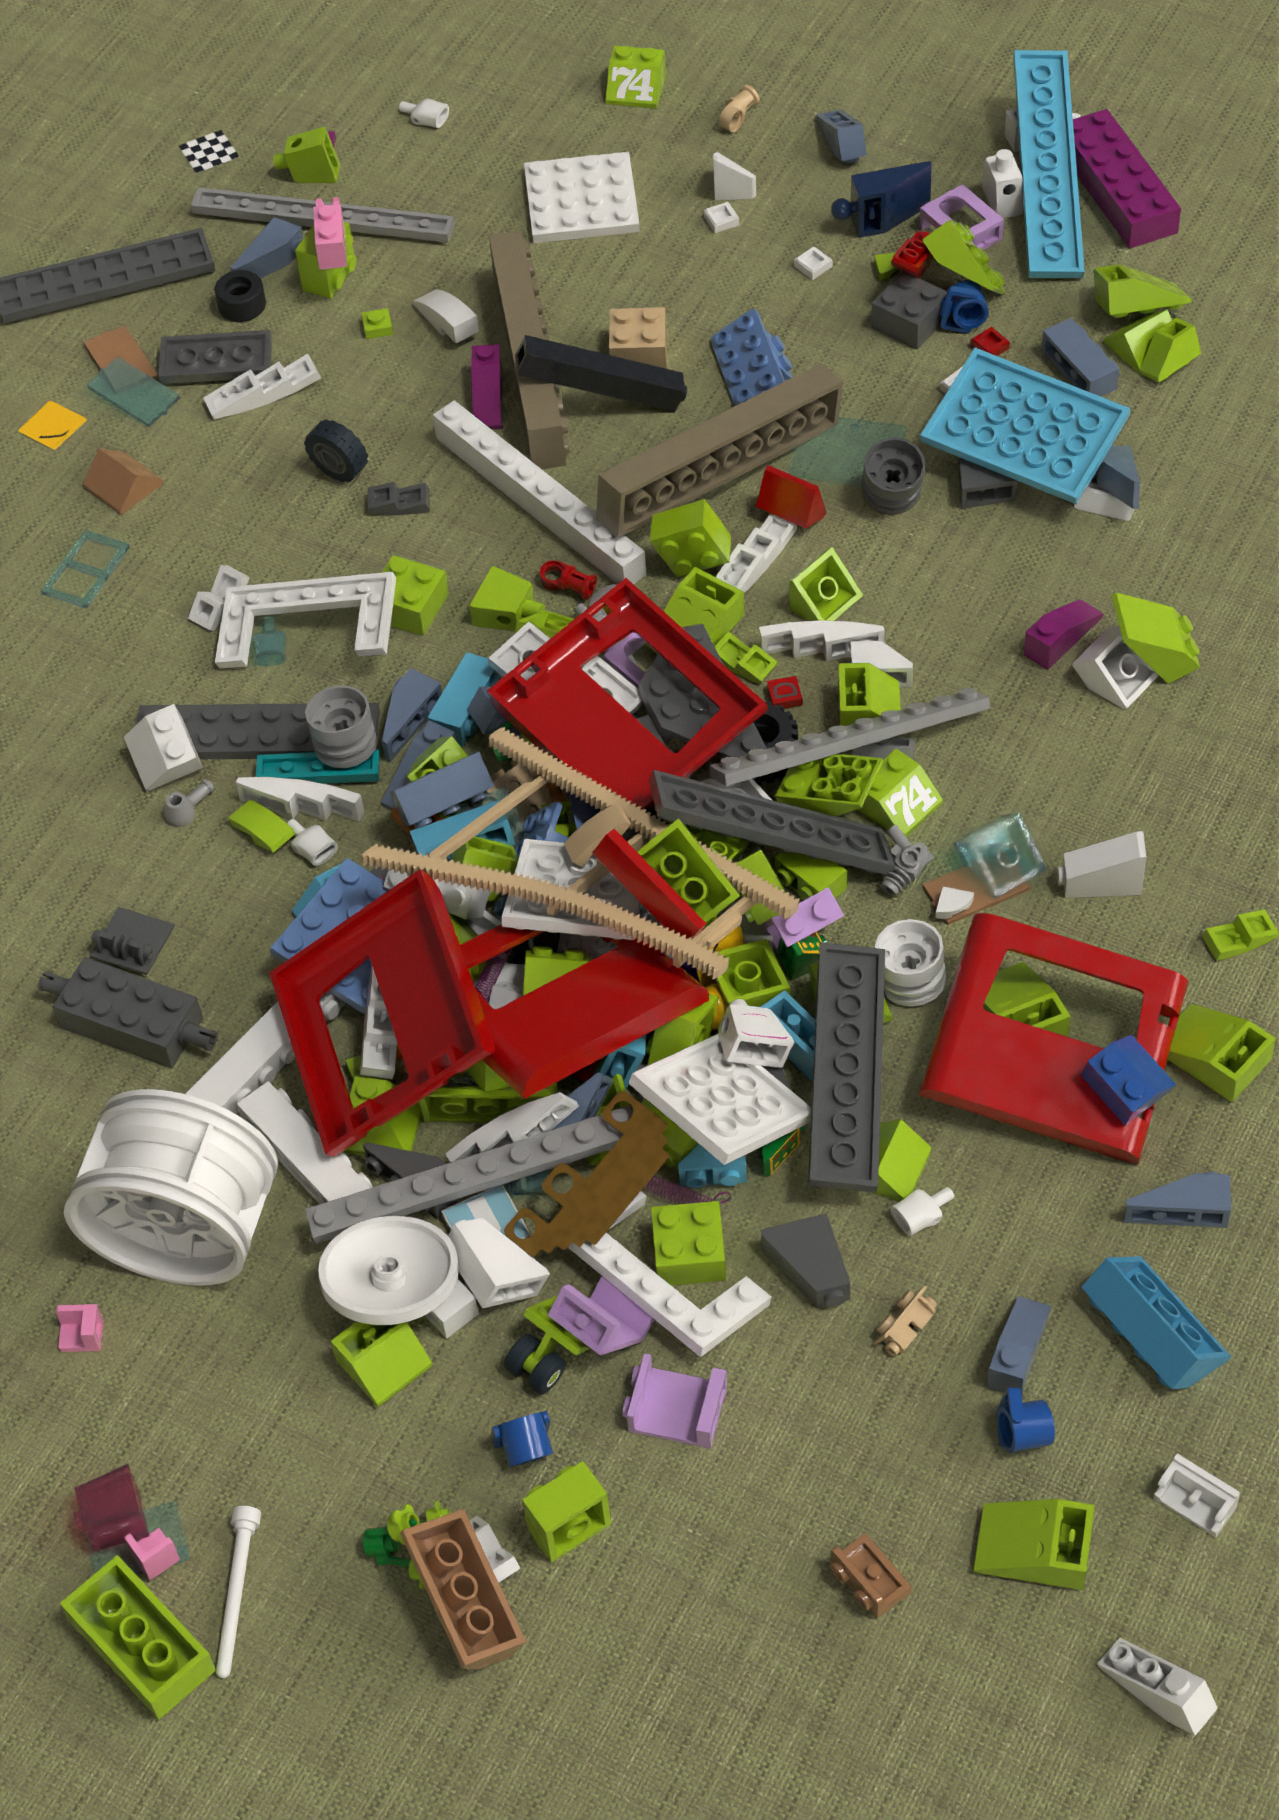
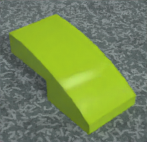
M729 631L714 646L726 668L757 684H761L778 664V661L756 644L749 648Z
M251 799L228 817L232 827L251 835L255 845L271 852H275L296 834L294 829L279 816Z
M1263 909L1238 914L1233 923L1206 928L1202 938L1216 961L1246 953L1278 938L1279 932L1266 910Z

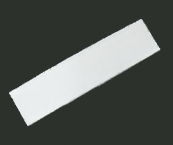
M306 354L285 368L280 362H277L256 376L250 369L205 396L204 400L214 419L222 418L270 404L321 379V376L310 356Z
M770 513L761 528L755 527L743 545L738 543L730 555V561L723 565L716 578L745 593L781 553L798 529L797 525Z
M848 621L788 622L759 627V647L767 654L791 650L794 658L823 653L825 660L831 661L850 657L851 641L868 640L884 642L885 630L881 625Z
M238 777L235 782L240 801L246 803L251 799L273 813L288 819H294L298 812H302L326 821L331 813H335L359 822L365 813L361 794L331 785L276 777Z
M371 964L360 1075L393 1080L398 1042Z
M560 1092L528 1102L500 1115L477 1129L445 1154L450 1162H454L551 1131L577 1109L579 1104Z

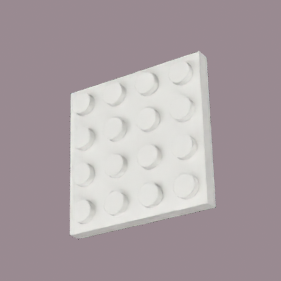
M629 152L524 163L533 243L640 232Z
M524 839L515 873H517V876L523 874V878L528 875L529 879L535 877L536 881L541 878L542 882L547 880V884L553 882L554 886L559 883V887L565 885V889H567L597 865L598 858L593 854L586 864L581 867L572 862L563 842ZM611 872L583 893V895L589 893L588 897L594 895V899L600 897V902L606 900V904L611 902V906L617 904V909L623 907L622 911L628 909V914L634 912V916L639 915L641 903ZM514 895L508 896L502 914V927L632 940V936L626 938V933L620 935V931L614 932L615 928L609 930V926L603 927V923L598 925V921L593 923V919L587 921V917L582 919V915L576 917V913L571 915V911L565 913V909L554 916L548 915V903L543 906V902L537 904L536 900L532 903L531 899L526 901L525 897L520 900V896L514 898Z
M719 1034L632 1073L629 1084L644 1098L649 1100L724 1165L811 1122V1107L761 1065L727 1062L724 1057Z

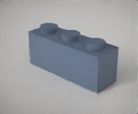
M1072 318L1043 330L1042 352L1073 386L1100 397L1117 389L1119 376L1117 364L1104 354L1100 345L1095 344L1087 335L1085 329L1081 326L1079 327Z
M477 752L394 789L389 793L404 826L413 824L415 829L431 823V816L440 811L445 816L459 810V803L468 798L473 803L489 796L487 790L494 787V784L480 753Z

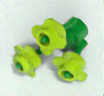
M439 1500L434 1502V1508L426 1509V1520L419 1521L410 1504L403 1505L401 1511L394 1510L387 1519V1526L368 1528L364 1531L363 1548L366 1556L369 1558L376 1557L378 1565L392 1564L409 1568L410 1578L420 1581L419 1587L425 1589L412 1558L410 1560L391 1555L393 1552L398 1551L400 1543L405 1545L400 1534L402 1530L450 1514V1509H444L440 1505Z

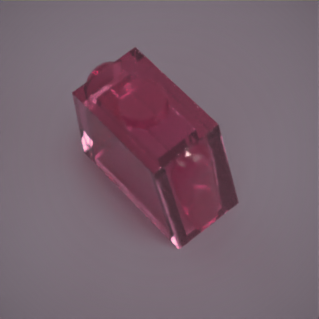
M129 1464L74 1488L79 1510L73 1512L79 1531H85L93 1551L126 1543L124 1536L131 1533L135 1540L150 1536L139 1489Z

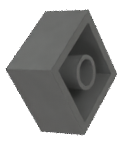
M902 271L872 302L871 328L918 349L941 325L942 316L939 315L942 298L946 297L947 291Z

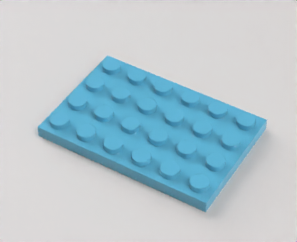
M974 348L922 431L920 439L925 444L1077 505L1129 418L1130 408Z

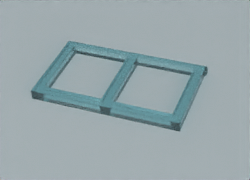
M85 530L41 590V593L87 609L129 550V544ZM87 539L119 549L104 570L72 560ZM67 567L99 577L84 599L52 589Z

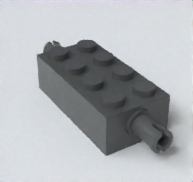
M84 957L70 979L58 976L50 971L43 973V976L47 978L41 976L39 979V990L59 996L52 1007L60 1028L166 1067H174L188 1043L211 1051L213 1049L212 1045H215L217 1042V1031H211L199 1026L203 1016L196 996Z

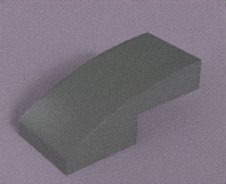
M395 481L369 487L368 511L369 513L383 515H409L430 511V490L426 483L399 489Z

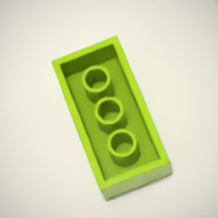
M118 1555L60 1602L68 1621L158 1720L216 1671L208 1651Z

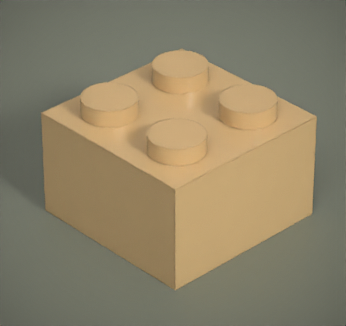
M666 308L610 309V355L667 369Z

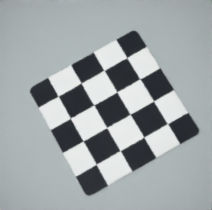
M222 130L179 145V148L196 173L239 157Z

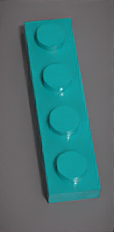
M375 750L367 760L359 765L348 768L328 766L317 758L315 752L257 755L256 777L299 779L321 784L379 781L380 753L379 750Z

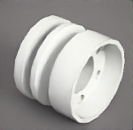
M901 920L887 926L878 935L875 948L885 949L884 995L886 998L897 1005L908 1007L925 1005L936 999L943 991L946 982L942 936L935 927L919 920Z

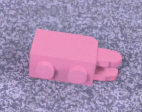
M339 197L333 198L332 205H324L322 199H316V207H313L315 247L319 270L347 267L345 228Z

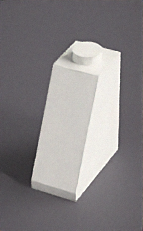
M1143 831L1130 833L1064 853L1063 866L1057 867L1058 886L1063 885L1065 898L1141 895L1147 858Z
M483 1218L469 1221L461 1220L450 1229L448 1237L453 1242L457 1252L459 1273L482 1308L535 1297L550 1275L544 1266Z

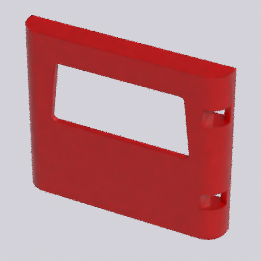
M627 578L623 579L487 690L488 696L496 709L534 746L539 747V750L543 749V753L548 752V756L553 755V759L558 758V761H563V764L567 763V767L572 766V770L577 769V773L582 772V776L587 775V778H592V781L596 780L597 784L602 783L601 787L607 786L606 790L611 789V793L616 792V796L621 795V799L631 800V804L636 803V807L641 806V810L646 809V812L655 805L649 783L653 770L688 778L768 711L767 703ZM603 608L607 616L598 622L593 616ZM636 633L720 710L679 752L673 753L581 667L629 634ZM532 667L536 674L526 681L521 674Z
M421 869L269 972L325 1154L328 1156L336 1157L366 1137L369 1130L375 1126H383L448 1083L451 1076L456 1073L465 1072L495 1051L493 1037L442 893L435 881ZM370 958L408 1072V1079L353 1108L320 1005V998Z
M989 913L975 914L968 930L918 1095L1138 1165L1155 1103L1144 1111L1142 1119L1136 1117L1126 1126L1119 1120L1081 1076L1087 1062L1104 1048L985 1011L983 1005L1007 951L1016 952L1139 991L1143 997L1136 1040L1158 1065L1165 1070L1188 987V980L1173 970ZM1159 1015L1170 1018L1168 1026L1157 1022Z
M502 924L461 944L460 947L467 967L470 969L543 931L519 930L502 927ZM601 937L605 942H613L618 947L498 1009L492 1008L476 990L495 1044L494 1053L484 1058L483 1061L522 1098L526 1099L709 1001L708 990L683 968L673 966L672 959L665 953H661L660 949L655 950V946L649 948V943L643 945V941L638 943V938L634 940H618Z

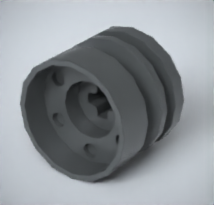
M897 437L882 439L873 444L866 454L861 484L863 497L870 507L880 513L890 515L904 513L913 508L920 498L926 467L924 455L920 449L909 440Z

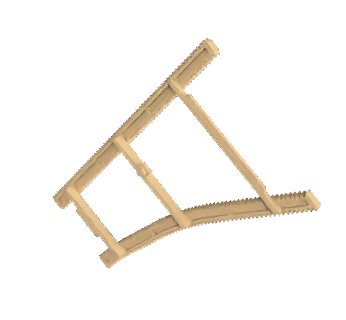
M505 727L499 728L490 735L489 747L494 746V750L498 749L499 753L503 752V755H508V758L513 757V761L517 760V764L522 763V767L527 766V769L532 768V772L537 771V775H540L532 782H525L430 852L429 856L428 854L422 856V853L416 855L415 851L410 854L409 850L403 852V849L397 851L396 847L391 850L390 846L385 849L384 845L378 847V843L362 853L363 866L369 864V868L375 865V869L381 866L382 870L387 868L389 872L394 869V873L400 870L401 874L406 872L407 876L421 869L432 877L433 880L438 878L439 882L444 880L445 884L451 881V885L457 882L458 886L463 884L464 888L470 885V889L476 886L477 890L482 888L483 892L489 889V893L495 891L498 894L501 892L502 896L508 893L509 897L514 895V898L520 896V900L525 897L526 901L531 899L532 903L537 900V904L543 902V906L548 903L547 914L551 916L556 915L563 909H565V913L571 911V915L576 913V917L582 915V919L587 917V921L593 919V923L598 921V925L603 923V927L609 926V930L615 928L614 932L620 931V935L626 933V938L632 936V940L638 938V943L643 941V945L649 943V948L655 946V950L661 949V953L667 951L666 955L672 953L673 966L679 968L687 961V965L693 964L692 968L698 966L697 971L703 969L702 973L708 972L707 976L712 975V979L720 977L727 971L729 957L724 958V954L718 956V951L713 953V948L708 950V947L715 946L738 927L742 922V915L755 904L763 903L762 907L768 906L767 910L773 909V913L778 912V916L784 915L783 919H787L798 911L800 898L794 899L795 895L789 896V892L784 893V889L778 890L779 886L773 887L774 883L768 884V880L763 881V877L758 878V874L752 875L753 871L747 872L748 868L742 869V865L737 866V862L732 863V859L727 860V856L722 857V853L717 854V850L711 851L712 847L706 848L707 844L701 845L732 886L737 888L736 891H742L741 895H747L691 940V937L686 939V935L680 937V932L674 934V930L668 931L669 927L663 929V925L657 926V922L651 924V919L645 921L646 917L640 919V915L634 916V912L628 914V909L622 911L623 907L617 909V904L611 906V902L606 904V900L600 902V897L594 899V895L588 897L589 893L583 895L585 891L610 873L599 859L593 869L567 889H565V885L559 887V883L554 886L553 882L547 884V880L542 882L541 878L537 881L535 877L529 879V875L523 878V874L517 876V873L511 875L510 871L505 874L504 870L498 872V869L492 871L491 867L486 870L485 866L479 868V865L473 867L472 863L467 866L466 862L460 864V861L454 863L453 859L448 862L447 856L550 780L551 784L556 783V786L561 785V789L566 788V792L571 791L570 795L576 794L575 798L580 797V801L585 800V803H590V806L595 805V809L600 808V812L612 805H621L631 823L630 830L635 829V832H639L627 841L636 851L671 825H666V821L661 822V818L656 819V815L651 816V812L646 813V809L641 810V806L636 807V803L631 804V800L621 799V795L616 796V792L611 793V789L606 790L607 786L601 787L602 783L597 784L596 780L592 781V778H587V775L582 776V772L577 773V769L572 770V766L567 767V763L563 764V761H558V758L553 759V755L548 756V752L543 753V749L538 750L539 747H534V744L529 745V741L524 742V738L519 739V736H515V733L510 734V730L505 731Z

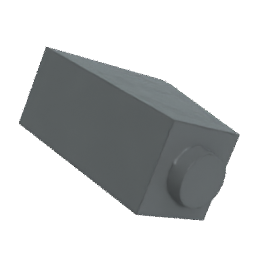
M827 1213L761 1229V1248L763 1253L816 1308L824 1306L836 1307L850 1300V1281Z

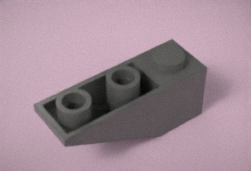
M368 1142L363 1145L366 1157L365 1164L368 1169L377 1176L379 1174L383 1175L388 1179V1182L447 1164L436 1156ZM460 1198L420 1211L424 1214L428 1212L438 1220L442 1216L441 1211L453 1206Z

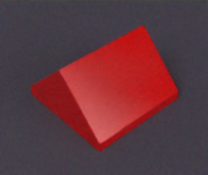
M767 465L756 503L757 508L805 529L824 518L827 512L818 486Z

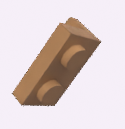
M866 1533L843 1550L838 1546L831 1550L830 1568L834 1576L842 1584L847 1582L855 1591L853 1595L857 1603L865 1611L870 1609L877 1618L912 1593V1586Z

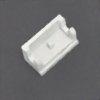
M1177 1453L1157 1484L1159 1488L1155 1492L1153 1499L1216 1538L1237 1508L1240 1492Z

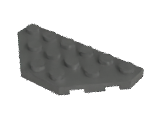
M703 624L682 627L723 664ZM659 654L639 683L638 692L659 734L669 740L675 737L688 743L720 710ZM753 722L715 755L722 758L741 757L748 755V752L753 749L767 748Z

